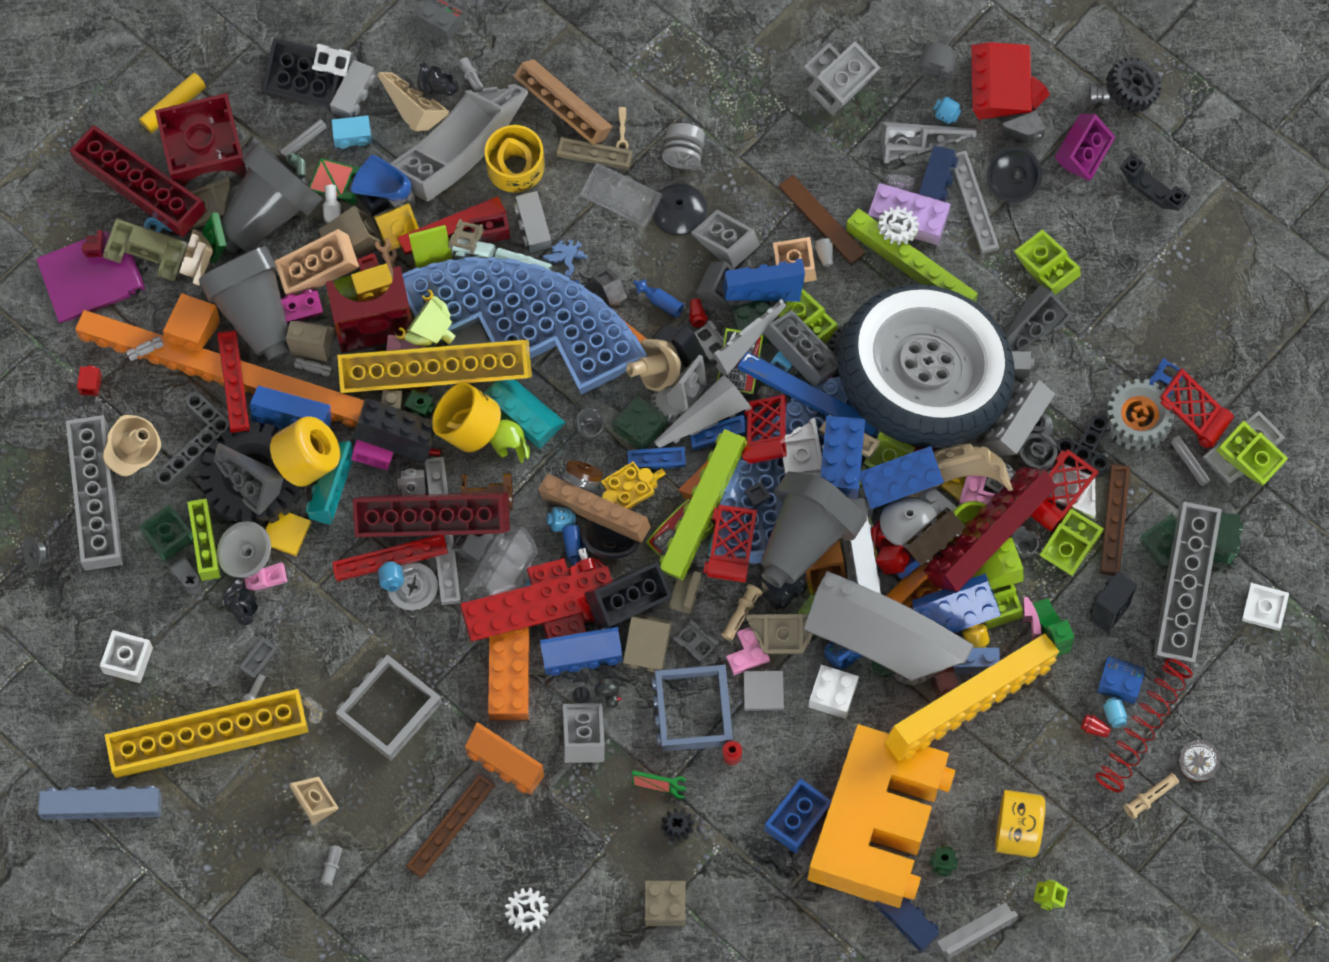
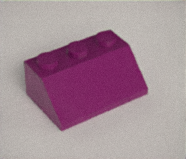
M1079 114L1054 158L1064 169L1091 181L1113 143L1115 136L1096 114Z

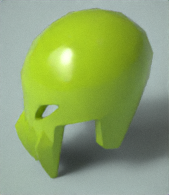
M500 420L498 429L489 442L501 458L508 455L507 448L516 449L522 464L524 458L528 459L530 454V447L526 444L524 431L520 425L513 421Z

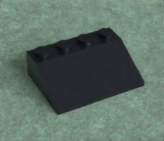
M273 38L262 92L331 108L330 104L340 87L343 76L312 69L317 47ZM320 52L317 62L326 65L329 54ZM338 56L335 67L344 69L346 58Z

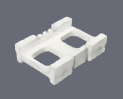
M317 44V52L312 69L345 77L352 53ZM320 52L329 54L326 65L317 62ZM338 56L346 58L344 69L335 67Z

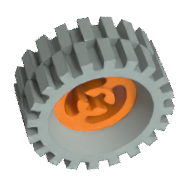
M1134 379L1133 384L1130 381H1126L1123 387L1119 385L1110 396L1105 414L1108 420L1107 430L1111 429L1109 435L1112 439L1115 436L1117 437L1116 443L1118 445H1121L1122 442L1126 444L1125 449L1130 450V447L1134 446L1135 451H1140L1141 447H1144L1145 451L1150 450L1152 444L1154 447L1159 446L1160 441L1163 442L1170 432L1175 414L1171 409L1167 410L1160 403L1161 399L1159 396L1165 388L1160 391L1158 389L1159 384L1156 382L1152 386L1149 385L1150 380L1147 379L1144 380V383H1140V379ZM1170 395L1167 398L1172 402L1173 399ZM1133 408L1130 420L1128 421L1126 417V412L1129 409ZM1150 413L1152 416V422L1149 425L1145 426L1148 415Z

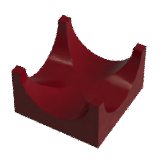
M227 93L155 110L171 179L184 187L193 178L214 171H230L238 174L241 179L244 178L247 169L242 161L243 154Z
M401 266L393 267V280L388 290L377 299L367 302L347 299L338 292L333 280L326 282L341 353L387 344L388 335L402 336L403 332L399 328L407 331L412 323Z

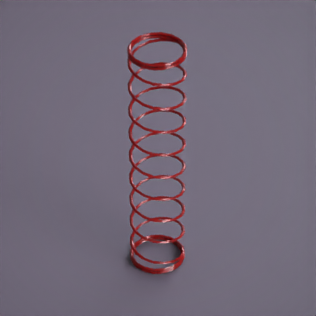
M1167 658L1164 662L1166 666L1162 665V669L1173 676L1179 677L1184 684L1182 689H1173L1163 680L1154 678L1156 683L1174 692L1176 695L1175 701H1165L1153 691H1146L1151 697L1164 702L1168 707V713H1156L1148 705L1139 703L1140 707L1158 716L1161 721L1160 726H1150L1141 718L1131 715L1133 720L1151 729L1153 738H1141L1131 729L1124 728L1126 733L1140 739L1144 743L1145 751H1134L1124 742L1116 740L1118 745L1136 755L1138 758L1137 764L1125 763L1117 755L1108 753L1111 758L1128 767L1131 773L1130 776H1119L1101 765V768L1107 773L1116 776L1121 783L1106 773L1097 772L1095 774L1096 780L1107 789L1117 793L1124 790V783L1121 778H1130L1132 771L1129 766H1136L1140 763L1136 753L1147 752L1145 741H1151L1155 738L1152 728L1162 727L1163 723L1160 716L1170 714V708L1167 703L1177 702L1178 697L1175 691L1185 689V682L1182 678H1191L1193 676L1192 670L1181 661ZM1167 661L1182 666L1190 675H1185L1175 670ZM1098 775L1113 781L1120 789L1106 784Z

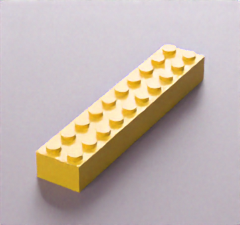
M529 339L337 355L341 393L532 377Z
M1046 634L1041 635L894 725L884 743L898 761L903 758H911L919 748L922 750L927 748L932 740H940L947 734V731L950 729L952 731L956 730L965 720L969 722L979 711H987L995 701L997 703L1001 702L1007 697L1008 693H1016L1021 688V685L1032 683L1037 675L1041 674L1043 676L1051 670L1050 666L1056 662V656L1060 651Z
M299 689L106 734L105 740L112 773L115 778H120L300 735L309 731Z

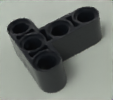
M664 324L651 338L665 340L673 344L686 368L698 355L703 356L704 365L709 361L696 335L687 326H683L678 331Z
M1095 415L1079 443L1070 438H1061L1057 443V457L1062 452L1060 447H1067L1076 456L1084 455L1087 458L1083 461L1099 471L1096 477L1104 476L1109 460L1105 455L1096 450L1106 433L1108 426L1107 418L1104 415ZM1094 424H1101L1103 428H1097ZM1087 439H1091V440H1093L1095 443H1094V444H1089V443L1086 442V440H1087ZM1069 456L1065 462L1076 467L1075 460ZM1096 463H1100V464H1102L1104 467H1103V468H1097V467L1095 466V464H1096ZM1083 469V471L1092 474L1088 469Z

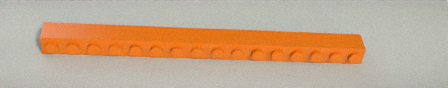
M86 310L83 311L75 328L80 340L85 342L92 341L100 347H110L119 353H127V350L136 349V346L149 340L151 342L153 338L159 336L163 342V347L154 348V351L141 357L139 355L137 359H148L153 364L159 365L160 363L166 365L171 370L178 369L189 376L197 375L205 381H215L225 387L219 353L203 348L200 352L196 350L190 351L182 345L170 344L163 335ZM240 360L245 393L255 394L257 387L262 386L331 405L332 422L336 420L351 428L356 426L364 400Z

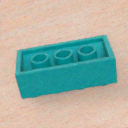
M515 379L495 381L484 392V394L498 403L501 417L504 420H510L520 425L524 431L525 438L539 450L566 424L563 419Z
M349 441L338 442L340 460L337 467L319 478L318 483L313 485V497L306 506V512L310 520L329 525L333 522L353 462L351 460L353 448Z

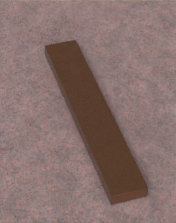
M794 175L779 185V189L825 238L830 239L833 247L851 266L865 256L866 252Z
M1111 464L1100 574L1115 576L1117 572H1120L1130 466Z
M478 774L407 863L406 868L422 879L495 788V785L481 774Z

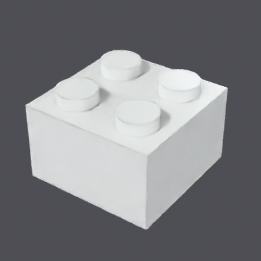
M112 630L100 664L102 672L141 683L153 649L150 640Z
M821 665L809 700V708L846 719L858 685L859 676Z

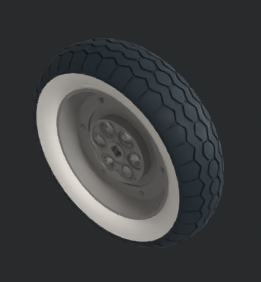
M904 285L885 290L873 296L862 304L849 319L843 330L838 348L837 362L841 384L854 409L876 430L892 439L913 446H931V448L950 447L978 437L999 419L1007 407L1013 391L1015 379L1013 354L1010 344L998 323L986 310L971 299L955 291L938 286Z

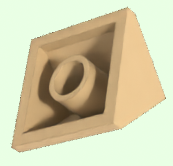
M320 777L290 784L293 795L312 825L339 809Z

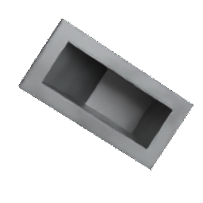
M1037 111L1003 123L1001 132L1005 136L1028 144L1040 141L1045 135L1046 128Z
M609 268L592 275L601 295L610 306L618 305L627 298L620 278Z

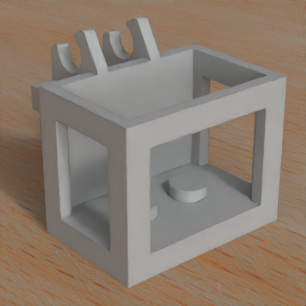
M853 42L842 54L828 43L803 67V70L814 80L807 90L832 116L857 94L880 69L877 63L856 42ZM820 85L835 99L832 106L816 91Z

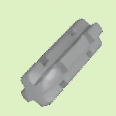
M157 336L151 342L149 340L136 346V349L127 350L128 358L133 361L139 355L141 357L154 351V348L163 347L161 338Z
M298 357L294 363L295 368L301 370L304 368V371L316 374L322 373L321 375L327 377L331 373V366L325 364L322 366L318 362L304 361L303 358Z

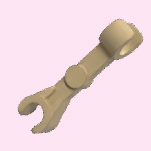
M619 107L621 140L617 142L616 148H619L620 145H625L626 150H628V142L624 140L626 107Z

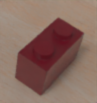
M506 213L469 220L470 224L483 225V234L478 240L480 242L492 243L511 239ZM470 227L471 233H474L475 228Z

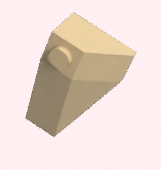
M378 73L379 79L403 120L410 125L412 130L417 132L429 130L449 114V111L434 99H431V101L423 97L424 93L422 91L409 88L410 84L394 73Z

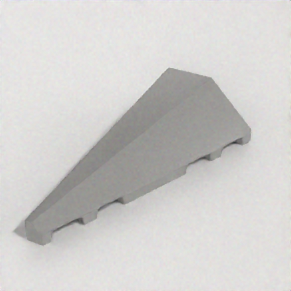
M882 122L880 140L883 162L890 163L891 160L903 159L911 154H920L933 150L934 146L943 147L948 143L960 142L968 137H976L977 130L975 128Z
M782 299L772 308L768 309L763 316L758 317L737 336L728 341L722 349L714 353L713 358L717 361L716 368L723 375L728 376L763 334L768 325L785 308L786 305Z
M723 375L654 443L658 448H663L664 445L673 441L677 443L680 441V438L689 434L692 436L717 425L718 421L724 418L735 417L736 413L744 409L748 411L751 409V406L736 386Z

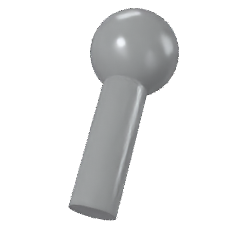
M258 674L249 694L244 695L241 702L256 699L265 676Z

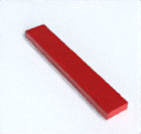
M497 196L397 237V241L404 254L408 255L412 253L409 234L445 225L449 238L454 234L459 219L462 222L470 223L469 220L506 213V210ZM465 226L462 231L469 230L470 227Z
M236 330L219 332L217 334L231 433L250 431Z
M436 535L334 561L332 566L335 580L338 582L378 572L379 568L386 562H395L401 566L445 555L449 552L445 535Z

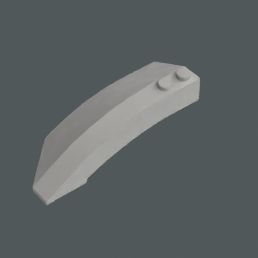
M513 84L508 85L506 89L490 87L483 88V92L465 91V95L456 107L426 138L390 164L408 177L411 182V191L416 196L427 202L458 181L484 157L487 140L496 130L510 124L526 98L528 90Z
M828 571L817 589L804 627L805 631L869 658L912 682L920 680L919 678L926 675H934L945 671L948 667L964 664L974 647L971 643L920 613L878 592Z

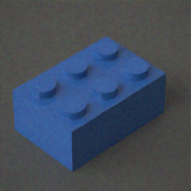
M800 778L766 822L764 831L797 854L828 814L832 801Z

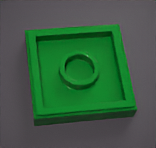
M219 212L210 215L202 230L203 236L209 241L213 250L209 260L210 263H217L226 247Z

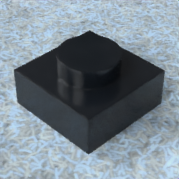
M761 481L744 490L746 497L754 508L771 500L770 494Z

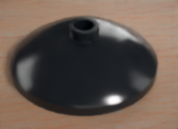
M1022 147L1002 149L989 163L987 170L989 187L998 198L1007 202L1016 203L1029 199L1036 193L1042 181V167L1038 158L1031 151ZM1016 172H1020L1018 179L1015 177Z
M672 184L660 190L655 196L652 203V216L656 225L664 232L672 235H687L705 221L707 203L702 193L693 186Z
M593 521L587 524L582 532V543L585 548L594 555L605 559L624 558L635 552L639 546L638 541Z

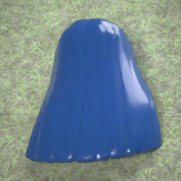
M371 155L356 173L351 185V192L400 202L409 196L411 182L396 167L375 155Z

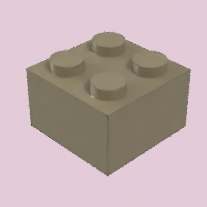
M645 881V926H686V881Z

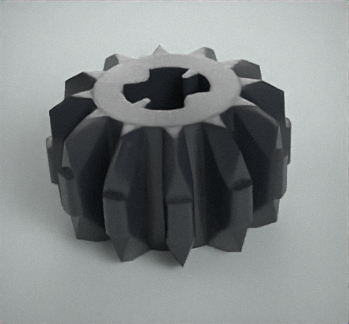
M674 808V814L667 811V817H662L664 824L661 825V830H666L664 836L668 837L671 835V842L676 837L679 843L682 836L686 840L689 839L688 833L694 832L692 828L694 821L690 820L692 815H685L684 809L678 813L677 808ZM674 823H681V828L678 826L674 827Z

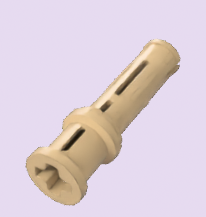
M747 585V591L738 600L739 606L721 634L722 637L729 641L733 640L748 612L754 609L757 598L763 594L754 585Z
M1173 773L1169 774V776L1146 793L1138 794L1135 800L1129 804L1126 803L1124 805L1126 813L1135 820L1139 813L1150 808L1152 802L1179 784V780ZM1165 785L1164 788H1162L1160 791H1158V792L1155 794V792H1156L1157 790H1159L1161 787H1163V786Z

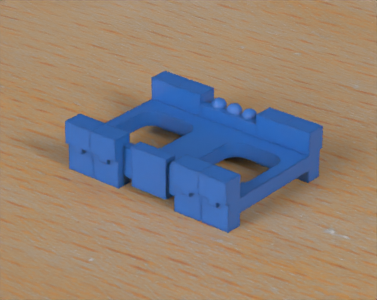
M1163 358L1149 379V385L1153 386L1155 382L1161 381L1168 386L1173 378L1163 373L1166 366H1170L1178 372L1180 368ZM1170 391L1167 397L1172 395L1173 391Z

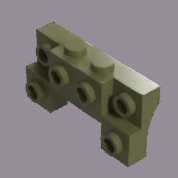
M116 219L104 250L103 258L121 263L126 252L160 264L157 276L175 282L188 243L162 233L154 232L145 227Z

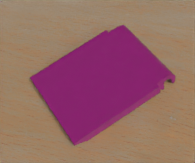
M104 231L103 233H104V235L106 236V240H105V248H106V245H107V242H108V240H109V237H110L111 232L107 234V232ZM86 239L36 258L59 323L81 317L84 310L94 312L130 297V294H136L135 290L138 288L144 291L145 286L134 256L125 252L121 263L103 257L86 258L82 252V244H86Z

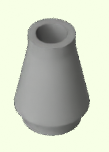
M828 238L816 241L814 248L824 268L833 266V243Z

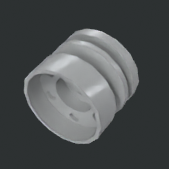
M675 123L667 128L666 144L664 145L662 159L668 165L680 169L698 167L701 162V149L704 145L705 132L691 124Z

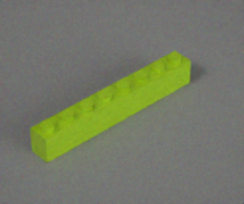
M859 208L848 219L846 225L848 233L921 285L946 288L962 294L976 303L978 296L976 291L908 243L905 244L901 241L900 245H898L897 241L891 244V239L889 238L884 240L885 234L880 235V229L877 227L879 222Z
M725 429L722 434L718 435L716 448L708 456L707 461L709 463L700 473L699 478L701 480L698 486L695 485L692 490L691 496L693 497L690 503H687L684 507V516L676 524V533L668 541L666 554L660 558L659 566L663 573L681 581L684 580L713 518L714 508L718 507L742 456V450H744L748 443L745 437Z

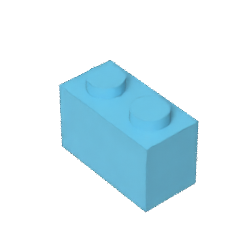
M369 116L332 120L335 148L372 144Z

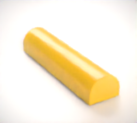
M192 73L138 119L139 123L152 134L159 128L155 110L190 102L206 88L205 83L196 73Z

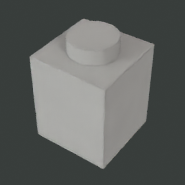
M1012 351L1015 376H1030L1031 370H1034V358H1031V352Z

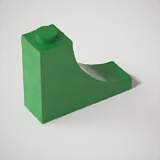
M1049 598L1032 603L1040 621L1041 634H1046L1060 651L1056 657L1069 653L1075 636L1068 620L1062 621L1059 618Z

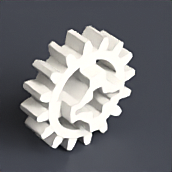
M899 206L896 207V210L889 207V211L884 210L883 214L879 217L877 226L880 229L879 234H885L884 240L891 239V244L894 241H897L898 245H900L901 241L907 244L908 240L913 241L914 236L918 233L919 223L916 222L917 216L912 217L913 212H906L905 207L903 210H900Z
M522 888L521 894L515 891V898H508L511 904L505 905V908L509 910L505 914L506 917H511L508 920L509 924L515 923V930L522 927V932H525L526 928L533 932L534 926L540 929L539 923H546V919L543 916L549 915V912L545 910L549 907L548 903H543L546 900L545 896L539 898V891L533 894L532 888H529L528 892H525ZM537 903L540 905V913L535 909ZM530 907L531 912L527 911L526 913H524L523 909H528ZM514 908L519 911L517 918L514 915Z

